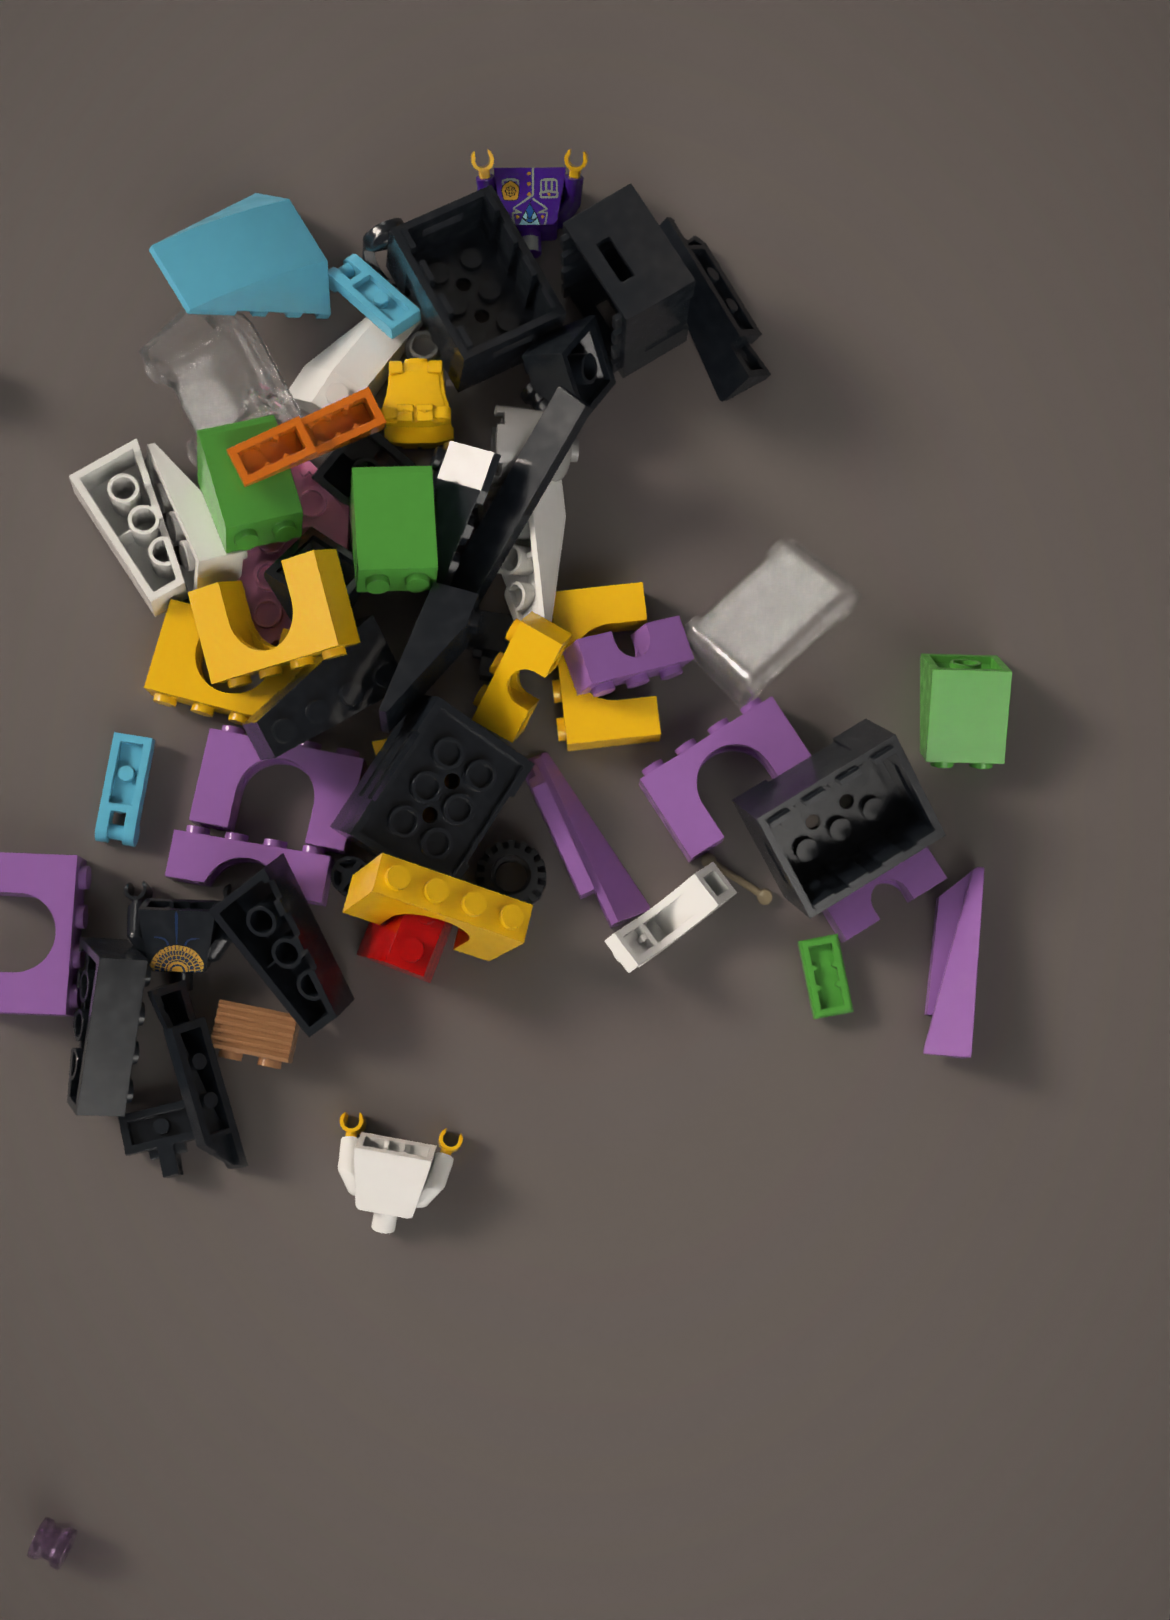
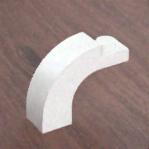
M712 862L694 873L663 900L613 933L604 942L613 952L615 959L630 973L673 944L726 903L737 892L716 864Z

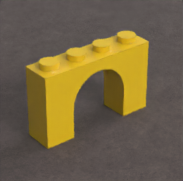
M336 549L312 550L281 561L292 601L293 618L287 636L278 646H273L265 641L256 630L242 580L216 582L188 592L211 684L228 682L229 688L248 685L252 683L251 676L259 674L260 679L283 674L282 666L290 664L291 670L315 664L313 658L315 656L322 655L323 660L344 656L347 654L345 647L360 643Z
M643 582L556 591L552 623L573 634L567 647L576 639L609 631L638 630L647 623ZM562 655L558 663L559 679L552 680L554 703H562L563 717L556 718L558 741H566L567 751L660 741L661 729L657 696L622 700H606L593 697L591 693L577 696L564 655Z
M170 599L144 688L154 696L153 701L158 704L176 707L177 702L190 705V711L199 715L213 717L214 712L229 715L228 721L243 726L278 691L286 687L303 668L291 670L290 664L282 666L283 674L265 678L255 688L242 693H225L214 689L206 682L203 674L202 662L204 654L191 604ZM283 628L278 645L285 639L289 629Z
M381 853L352 875L342 913L378 925L399 914H414L439 919L458 927L453 950L491 961L525 942L533 905Z

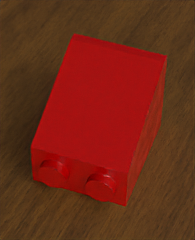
M414 914L395 915L380 925L369 922L356 955L430 983L453 924L432 917Z

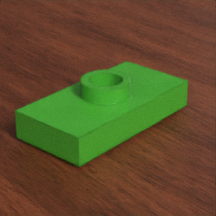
M838 934L798 941L813 1020L854 1012Z

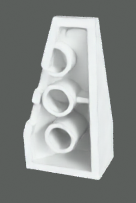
M155 443L147 444L146 468L161 512L166 513V523L172 546H179L182 562L180 569L187 593L216 582L236 581L242 576L243 560L248 557L247 550L225 552L201 490Z

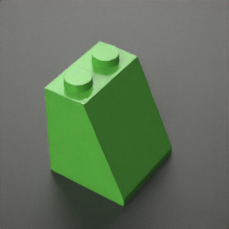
M274 415L197 430L198 484L226 553L239 550L246 551L257 546L275 542H287L302 536L303 510L291 469L244 487L226 452V449L278 426Z
M432 466L352 467L349 517L356 591L381 594L386 591L419 593L430 590L433 582L437 580L438 572Z
M921 653L920 753L926 762H930L931 766L951 768L954 766V763H969V766L972 768L990 769L993 767V764H1005L1012 671L998 655Z

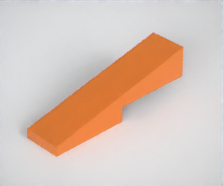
M367 387L305 417L300 418L297 416L226 449V452L244 487H247L382 431L387 422L370 388Z

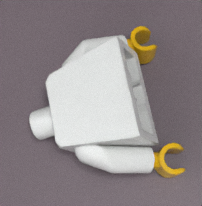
M344 1112L339 1121L346 1134L345 1137L341 1138L338 1171L347 1191L355 1196L356 1208L374 1212L372 1229L379 1233H392L396 1228L397 1217L412 1218L416 1208L427 1207L445 1188L454 1162L451 1155L462 1145L463 1136L460 1133L458 1143L455 1146H447L443 1141L447 1130L445 1128L438 1138L441 1150L435 1153L436 1145L363 1132L366 1129L367 1123L362 1113H359V1124L355 1128H348V1113Z

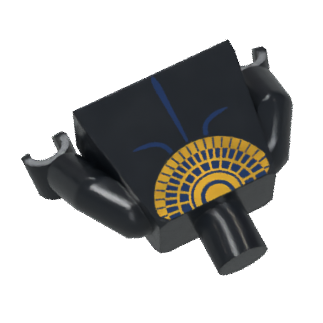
M145 881L142 882V893L134 896V886L131 883L126 884L124 894L132 901L127 907L128 939L148 960L151 971L169 972V983L185 980L188 991L193 990V973L206 972L211 962L221 959L232 942L208 912L221 901L152 898V888ZM231 884L225 886L223 890L224 898L230 895Z

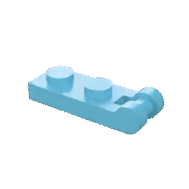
M353 253L344 259L343 265L339 268L332 267L328 270L329 289L335 293L338 291L391 339H394L421 320L420 309L357 254Z
M114 732L95 827L96 841L108 843L112 839L122 841V844L125 846L136 847L139 840L140 820L156 742L153 738ZM114 813L126 814L124 826L113 824Z

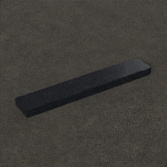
M558 386L461 555L460 563L450 586L479 594V604L593 409L566 388Z

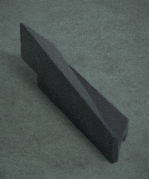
M667 217L659 226L695 279L693 297L690 298L687 317L688 330L719 400L727 401L766 380L771 375L750 346L762 333L707 244L696 235L689 240L684 238L675 220Z
M185 980L164 984L147 991L152 1006L163 1027L197 1147L224 1162L228 1169L248 1166L205 1017L196 1018Z

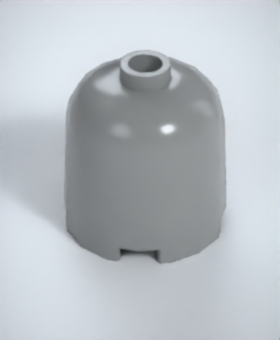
M496 405L494 416L501 417L500 424H497V427H492L490 451L500 454L501 458L492 483L503 484L541 418L543 410ZM579 439L574 440L551 481L557 482L562 480L568 473L570 462L578 461Z

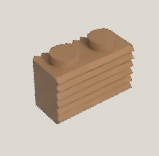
M220 999L211 1040L213 1047L219 1049L218 1057L242 1062L243 1054L258 1057L257 1065L281 1069L282 1062H293L300 1026L290 1013Z

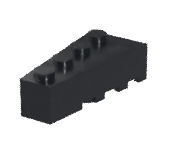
M80 937L79 951H86L87 956L85 970L77 971L76 987L80 988V999L83 1002L82 1009L74 1012V1037L76 1041H80L79 1048L71 1049L67 1103L77 1116H125L126 1103H130L133 1098L134 1085L130 1077L132 1064L136 1065L139 1059L140 1049L136 1037L138 1026H142L145 1020V1004L142 1002L144 987H148L150 984L151 966L148 960L127 939Z

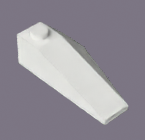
M365 317L303 367L285 394V399L311 414L367 387L370 388L375 398L389 376V361L400 360L405 352V344L412 334L419 331L423 323L420 320L394 339H391Z
M551 480L498 571L506 585L504 597L513 621L516 618L522 620L533 611L552 622L566 521L562 480L557 482ZM502 485L490 489L484 504H479V524Z

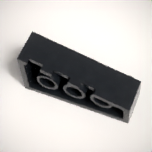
M373 615L355 620L360 643L345 647L346 655L328 660H323V656L319 655L314 660L315 664L304 667L286 687L278 691L243 724L260 760L277 758L384 699L398 664Z
M284 853L208 911L308 1037H311L337 1018L354 1001L351 990Z

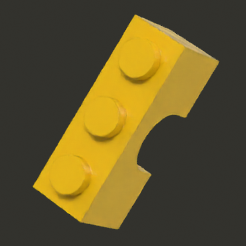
M533 611L522 620L516 618L505 637L506 640L510 641L505 653L500 651L489 669V672L493 674L489 686L484 684L474 699L473 705L478 708L472 720L513 743L524 732L540 700L524 690L519 679L520 670H531L546 678L557 667L573 634Z

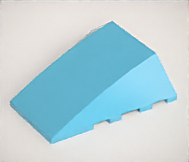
M255 193L151 245L149 252L187 314L235 316L237 311H249L252 316L266 317L268 312L284 313L285 317L300 318L303 313L315 314L317 319H328L331 315L328 260L290 199Z

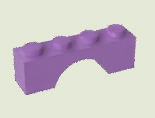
M187 825L186 831L174 829L165 876L172 881L211 887L217 877L231 866L240 863H257L267 866L284 853L308 904L326 907L331 884V870L335 863L331 856L325 855L326 849L303 845L302 851L287 849V842L265 838L263 844L248 842L249 836L234 832H226L225 838L210 836V829Z

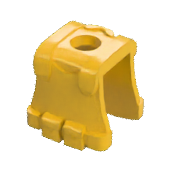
M424 358L405 359L403 363L402 361H389L387 393L383 407L380 409L387 422L384 429V438L391 444L401 446L403 449H418V447L432 449L443 445L445 442L454 441V427L451 424V408L446 398L442 360H430L428 362Z

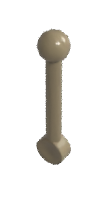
M706 853L702 856L701 863L704 867L714 862L723 875L756 895L760 904L767 905L772 901L773 894L769 889H759L717 862L716 857L711 853Z

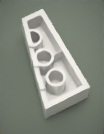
M137 438L69 475L75 495L153 615L156 617L167 611L170 599L181 602L188 599L185 581Z

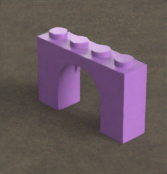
M772 696L763 702L760 697L755 698L740 709L742 715L731 722L727 718L718 721L707 730L710 735L697 743L692 738L675 750L676 757L666 763L659 759L642 770L644 777L640 779L639 787L689 863L722 843L724 835L703 805L697 790L698 772L710 758L730 751L746 753L757 759L767 770L771 778L774 779L811 756Z
M222 725V730L210 728L189 820L197 826L234 832L242 795L249 780L266 767L290 765L305 772L310 777L314 788V805L305 844L324 848L326 852L348 856L351 841L330 826L364 776L368 765L363 758H359L360 753L355 750L337 748L336 753L321 750V744L306 741L277 758L260 760L248 735H245V729L231 725Z
M0 852V896L38 898L52 913L56 928L52 949L40 964L23 972H0V1014L74 1017L76 1008L81 1007L80 988L76 987L77 971H79V968L84 967L86 951H79L81 931L86 929L89 917L88 906L83 905L84 891L89 889L91 885V868L86 866L87 860L78 855Z

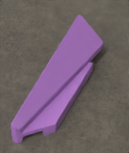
M541 753L528 759L535 765L525 780L580 900L595 894L610 929L650 909L649 904L548 753Z
M976 867L936 898L924 1014L932 1016L923 1054L959 1059L971 1058L984 867Z

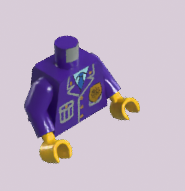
M487 149L489 162L485 166H478L476 164L475 152L473 151L471 163L479 172V176L476 177L477 191L489 185L493 186L534 258L540 257L542 255V241L556 240L559 229L563 228V222L574 217L580 208L584 177L580 174L581 170L588 163L587 152L585 150L583 152L582 165L575 166L570 161L571 149L567 151L564 161L566 167L570 170L569 174H566V167L494 168L493 175L490 174V169L494 164V157L491 151Z

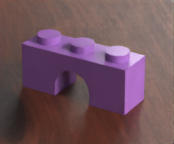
M680 616L645 623L630 635L635 648V657L624 654L617 647L612 631L576 639L565 649L563 655L577 696L592 692L593 697H599L615 691V686L626 684L627 688L631 689L648 683L650 677L660 675L661 680H668L683 673L682 667L691 662L694 656Z
M928 847L825 909L822 913L835 934H838L840 942L843 943L880 920L871 903V894L876 885H893L902 893L908 903L938 885L947 877Z

